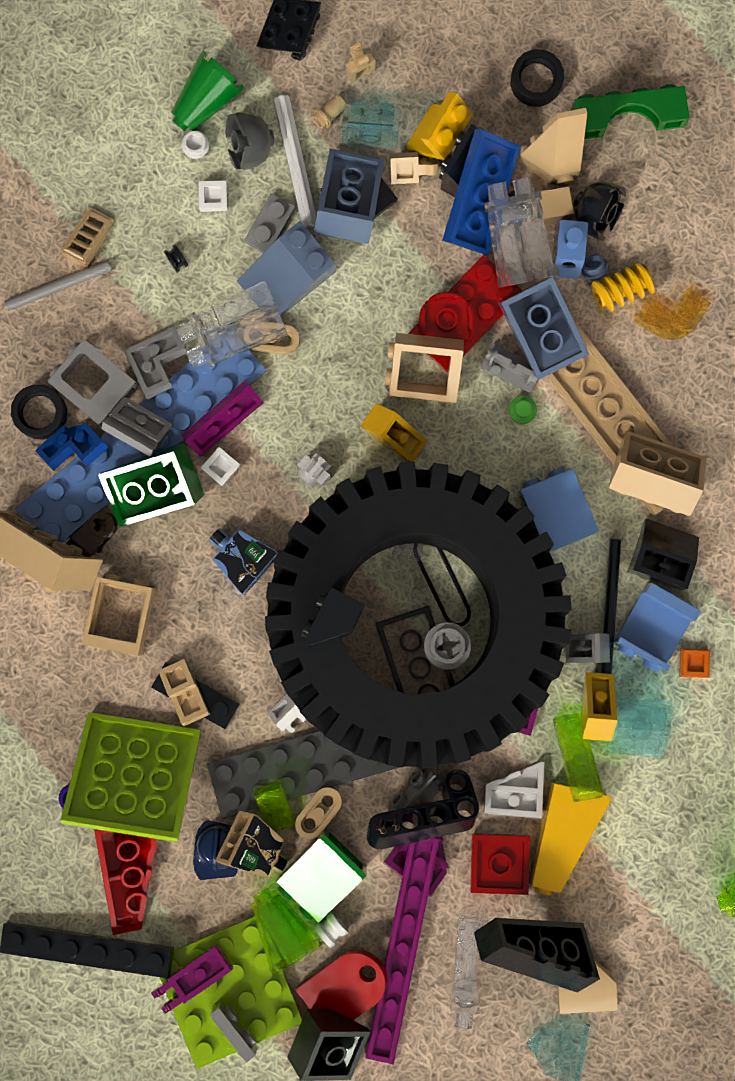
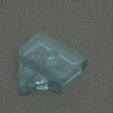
M561 1018L526 1042L530 1051H533L543 1067L546 1076L549 1075L551 1078L562 1081H580L591 1024Z

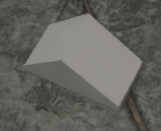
M571 634L570 643L565 647L566 663L610 662L609 634Z

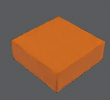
M680 648L679 677L709 678L710 650Z

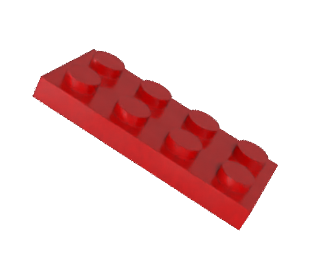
M484 254L448 291L459 294L469 302L475 316L473 331L464 342L463 357L504 315L498 303L523 291ZM419 323L408 334L422 335ZM427 354L448 373L450 356Z

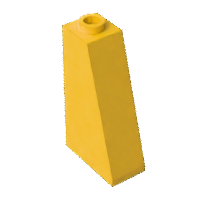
M551 781L529 880L530 885L535 887V892L552 896V891L561 893L607 809L611 796Z

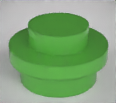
M518 396L512 400L509 406V415L513 421L519 424H527L535 418L537 406L533 399L528 396Z

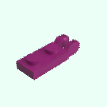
M217 943L172 974L167 981L154 989L151 994L155 999L162 996L171 987L174 988L178 995L164 1003L161 1008L163 1013L166 1014L182 1002L184 1004L231 972L234 967Z

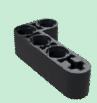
M460 769L450 771L446 775L442 789L443 800L374 815L369 821L366 835L369 845L375 849H386L470 830L475 824L479 812V803L469 775ZM450 785H459L462 790H455ZM465 810L468 813H470L471 816H462L461 814H459L458 811ZM438 816L443 822H434L430 817ZM410 822L415 825V828L408 829L402 823Z

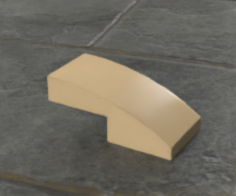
M185 659L158 670L166 692L171 698L183 726L210 715Z

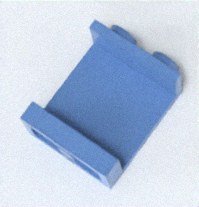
M652 582L648 583L628 615L614 643L619 645L618 651L630 658L636 655L643 659L642 665L656 673L659 669L668 671L670 665L667 664L690 622L696 621L701 611Z

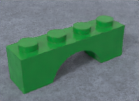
M674 84L664 85L655 90H649L645 87L638 88L630 93L611 91L604 96L596 97L593 94H585L574 99L571 110L586 108L587 110L584 139L603 137L608 123L614 117L623 113L643 115L652 122L657 131L684 128L690 118L685 86L676 87Z

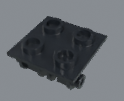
M273 0L256 46L264 49L292 52L291 57L301 61L302 57H305L307 54V42H311V35L314 34L317 20L320 19L319 8L321 2Z

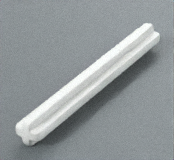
M279 95L274 99L300 220L306 228L315 227L317 215L291 100L288 95Z

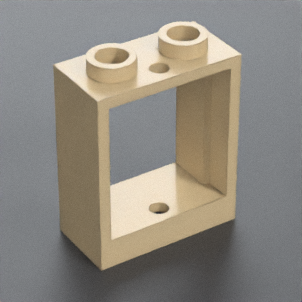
M396 333L395 342H389L388 359L393 360L392 369H386L385 385H390L389 396L457 403L464 340ZM401 351L450 356L446 386L398 381Z
M105 573L104 578L96 577L82 644L142 656L156 589L150 588V582L133 579L132 584L121 582L122 576ZM106 587L145 594L135 643L96 635Z

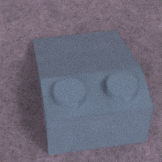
M330 148L314 233L369 244L384 159Z
M299 221L280 236L237 282L269 321L273 323L336 272V263L301 221Z
M549 277L498 303L537 380L589 355L553 277Z

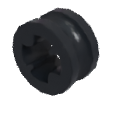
M174 244L171 251L165 250L163 252L174 270L178 273L180 272V267H187L189 265L176 244Z

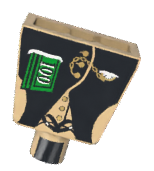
M239 811L215 861L266 878L272 869L276 872H281L287 865V858L280 854L284 840L255 814Z

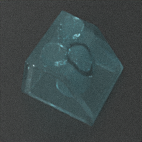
M362 102L344 105L342 119L343 146L397 150L400 108H395L390 104H380L378 107L367 106Z
M616 697L617 723L612 741H606V754L663 758L671 732L673 702Z

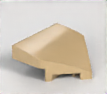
M595 961L600 980L578 993L558 987L559 1013L570 1014L617 1010V984L615 978L612 977L611 971Z

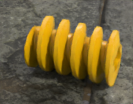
M634 263L631 269L629 267L623 268L621 273L614 272L611 278L604 276L601 279V283L596 280L591 283L592 295L601 312H603V307L605 306L610 312H613L614 302H617L621 308L624 307L625 297L630 303H634L635 293L643 299L645 297L644 289H647L651 295L655 293L652 275L647 266L640 263Z

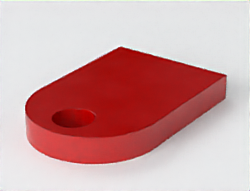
M353 949L339 955L302 982L295 990L309 1009H332L355 1020L380 1001L387 987V972L383 963L374 954L366 950ZM365 965L373 967L376 971V976L373 978L366 977L362 972V967Z

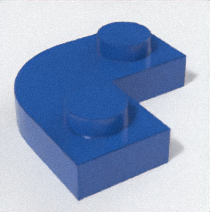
M82 423L71 428L63 425L35 451L54 471L73 453L86 466H89L108 446L87 424Z

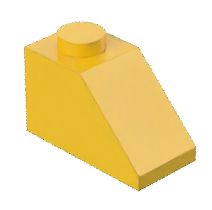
M375 403L360 425L374 439L409 462L415 461L428 441L396 412Z
M585 673L581 715L582 739L612 741L617 723L614 674Z

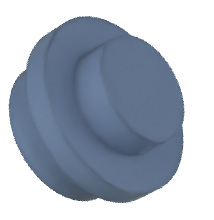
M598 254L586 257L581 270L583 277L590 281L603 278L609 271L608 261Z

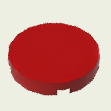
M441 292L434 294L423 304L420 309L418 323L423 336L459 339L465 342L473 331L475 316L472 306L462 296L452 292Z

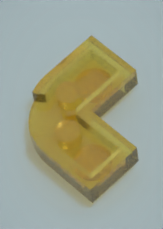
M688 288L673 311L653 298L648 297L633 322L661 339H680L688 336L696 328L711 302Z

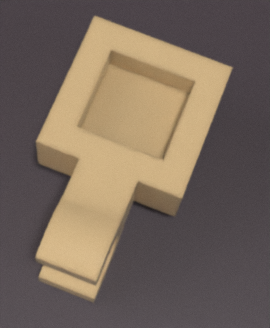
M360 42L349 47L352 58L346 64V75L351 84L375 71L374 57L370 51L365 54L363 53Z
M418 152L390 154L391 184L419 183V175H438L437 158L424 157L418 160Z

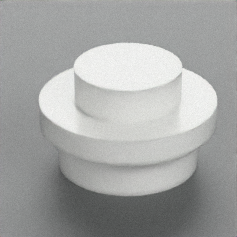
M191 131L182 139L183 152L189 158L200 159L209 151V140L200 131Z

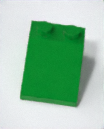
M185 443L154 452L151 457L146 455L98 475L119 527L195 505L205 495Z

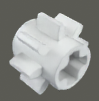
M316 453L312 458L305 454L297 464L301 469L297 475L312 488L317 483L323 487L331 478V475L327 472L331 468L330 464Z

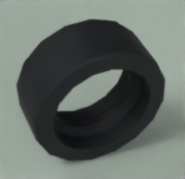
M533 49L523 53L516 60L511 73L510 86L514 96L521 103L532 107L550 104L558 96L564 81V69L561 61L553 53L546 50ZM533 63L542 64L551 70L553 83L547 91L542 93L532 92L522 85L521 74L528 65Z
M30 385L15 395L11 404V417L14 425L26 436L33 439L46 440L65 425L68 409L64 399L54 389L45 385ZM36 396L49 398L54 403L56 409L53 422L44 428L29 426L23 417L25 404Z

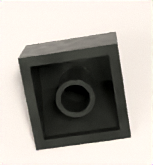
M306 1009L287 1058L301 1081L351 1080L371 1031L369 1028L332 1009Z

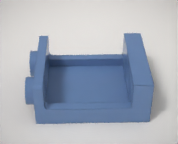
M564 467L548 473L550 478L540 482L538 477L522 483L523 489H520L518 492L525 506L535 515L532 521L535 530L539 535L547 531L554 545L549 552L599 532L573 468L565 471Z

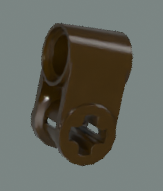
M106 512L94 513L70 537L66 544L69 546L75 545L83 549L81 555L84 557H92L96 552L100 553L104 545L118 530L115 516ZM100 519H108L106 525L109 528L107 530H99L101 525L98 521Z

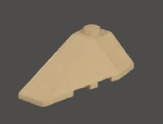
M586 108L557 113L542 127V134L534 135L530 138L531 145L529 147L528 145L521 147L517 164L548 184L557 183L558 186L562 187L574 183L581 170L587 120Z

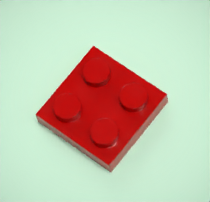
M472 833L470 892L529 895L530 836Z

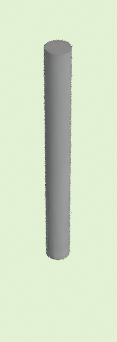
M106 260L5 300L4 303L8 311H11L112 271L109 261Z

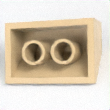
M626 430L612 469L609 489L615 490L620 494L633 496L649 504L668 508L675 513L691 516L704 489L707 457Z

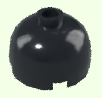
M600 181L591 184L584 192L580 191L574 201L576 220L588 223V235L604 240L605 237L602 234L608 225L611 233L623 211L624 204L620 202L621 195L626 197L624 187Z

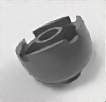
M237 112L228 115L225 134L226 138L231 137L234 152L229 149L228 152L234 168L247 170L265 162L269 156L271 146L274 145L273 131L268 129L267 124L260 116L253 113Z

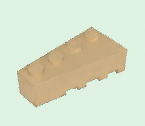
M0 510V557L4 559L3 562L6 565L22 570L23 576L37 580L42 584L41 587L49 592L58 593L59 590H92L103 561L101 558L95 555L84 557L81 555L83 549L75 545L69 546L57 542L59 537L52 533L36 530V525L8 511Z

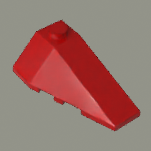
M94 829L112 934L118 935L142 929L149 880L152 875L153 858L157 848L156 839Z

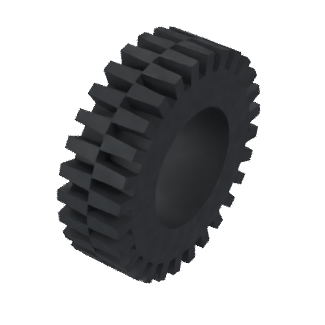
M401 462L395 471L384 473L381 466L366 471L364 479L352 483L350 478L337 484L334 494L326 500L320 496L309 507V515L302 523L295 522L288 532L289 541L284 550H279L273 563L275 569L272 582H268L266 599L268 611L267 616H265V629L269 637L271 648L269 652L273 665L277 669L282 681L281 684L287 695L293 700L307 721L323 733L326 738L357 756L402 768H436L438 765L458 764L471 760L472 756L495 749L502 744L501 741L508 735L519 732L529 722L527 720L528 716L534 709L542 707L550 694L546 691L551 681L560 676L564 663L559 661L563 648L569 645L571 629H565V616L572 610L571 595L563 596L561 582L567 576L563 563H554L549 552L554 543L547 531L539 535L531 523L535 515L525 505L520 509L515 508L508 502L510 492L500 485H496L492 490L479 483L481 475L466 470L462 476L448 473V465L433 463L429 470L415 469V462ZM424 544L448 551L461 559L474 572L482 584L488 599L490 632L481 658L462 680L439 692L429 694L402 693L375 682L355 664L346 650L342 638L311 649L303 644L305 638L301 636V633L309 619L315 620L318 614L315 606L321 593L325 592L328 594L331 587L343 593L350 578L365 561L373 555L394 546Z

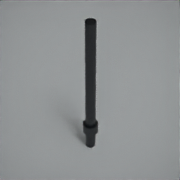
M610 539L603 634H609L610 662L601 663L600 673L612 674L621 540Z

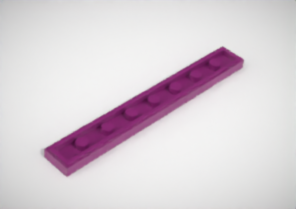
M440 837L409 843L384 963L387 972V987L375 1007L366 1059L394 1065Z

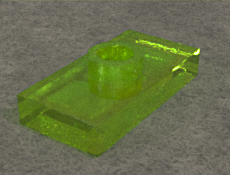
M281 781L253 789L263 821L271 829L279 831L295 826L294 815Z

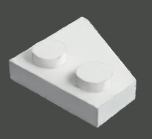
M545 762L536 763L486 784L483 814L541 819Z

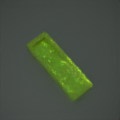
M582 713L557 716L553 719L573 802L602 798L604 795L590 740L582 739Z

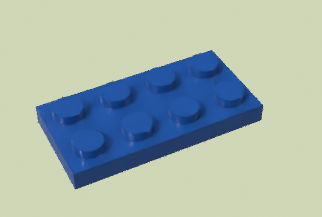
M475 129L442 241L489 256L520 153V145L485 130Z

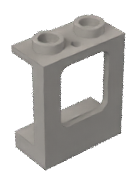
M83 339L81 343L77 342L71 347L68 352L69 357L63 364L59 363L52 369L49 375L51 378L47 382L102 427L103 421L109 417V414L125 396L129 399L140 386L89 342ZM85 355L109 375L108 380L91 399H85L64 381Z

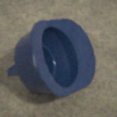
M207 820L199 827L195 837L193 858L194 871L198 879L227 878L236 875L238 869L215 861L232 825Z

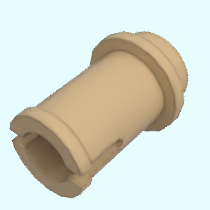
M335 94L322 108L314 110L312 119L320 129L329 128L331 126L330 122L343 110L347 109V104L341 96Z

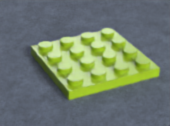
M88 712L61 816V823L178 842L201 730Z
M260 913L173 950L170 976L217 943L234 967L231 972L185 1004L182 1002L172 1009L196 1069L238 1052L210 1017L212 1009L221 1001L226 1007L230 1005L239 1016L238 1023L244 1030L249 1029L256 1037L258 1043L301 1024L303 1017ZM160 977V980L162 983H164L168 980V978ZM173 987L166 991L168 1000L178 995Z

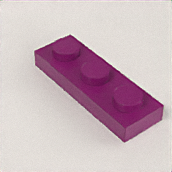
M243 381L181 436L196 454L201 457L261 406L263 401L246 381Z

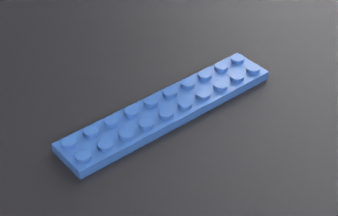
M230 328L169 379L173 388L148 400L146 398L139 404L173 424L171 432L154 452L183 443L185 440L181 435L243 381L251 385L267 372ZM106 432L100 438L108 448L89 466H86L77 456L16 507L15 510L24 520L36 525V530L52 533L59 537L57 542L64 543L94 513L101 512L110 504L98 475L144 457L146 454Z

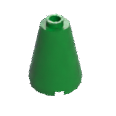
M204 50L199 54L171 111L175 115L172 121L183 131H186L187 128L192 131L241 95L246 89L242 84L239 88L234 86L233 84L237 82L236 79L212 57L207 61L205 58L208 54Z

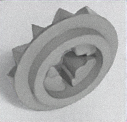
M448 622L440 623L434 626L426 635L424 640L425 655L431 664L440 669H455L461 666L469 657L471 651L470 638L461 626ZM442 634L445 635L449 642L459 641L460 643L451 649L452 659H450L446 651H435L436 648L443 644Z

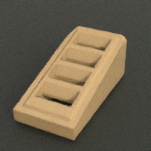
M89 207L65 242L61 253L68 259L89 268L112 227L114 219ZM93 217L104 224L102 227H99L89 221ZM88 227L98 233L96 236H93L84 230ZM83 236L92 242L88 245L79 239ZM77 245L86 251L82 254L74 248Z

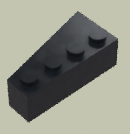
M494 918L474 932L482 962L577 993L600 980L584 923Z

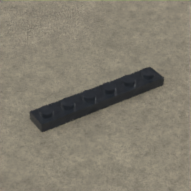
M9 922L3 924L0 953L161 978L170 977L174 950L172 946Z

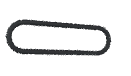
M414 544V557L444 619L448 623L464 626L471 618V609L443 550L437 547L467 610V617L460 623H455L449 619L418 555L417 547L419 544Z

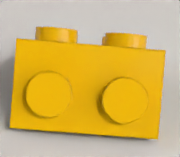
M449 91L441 105L432 104L428 108L408 141L406 149L410 153L418 152V155L444 160L451 153L457 137L462 130L464 131L474 113L458 93Z

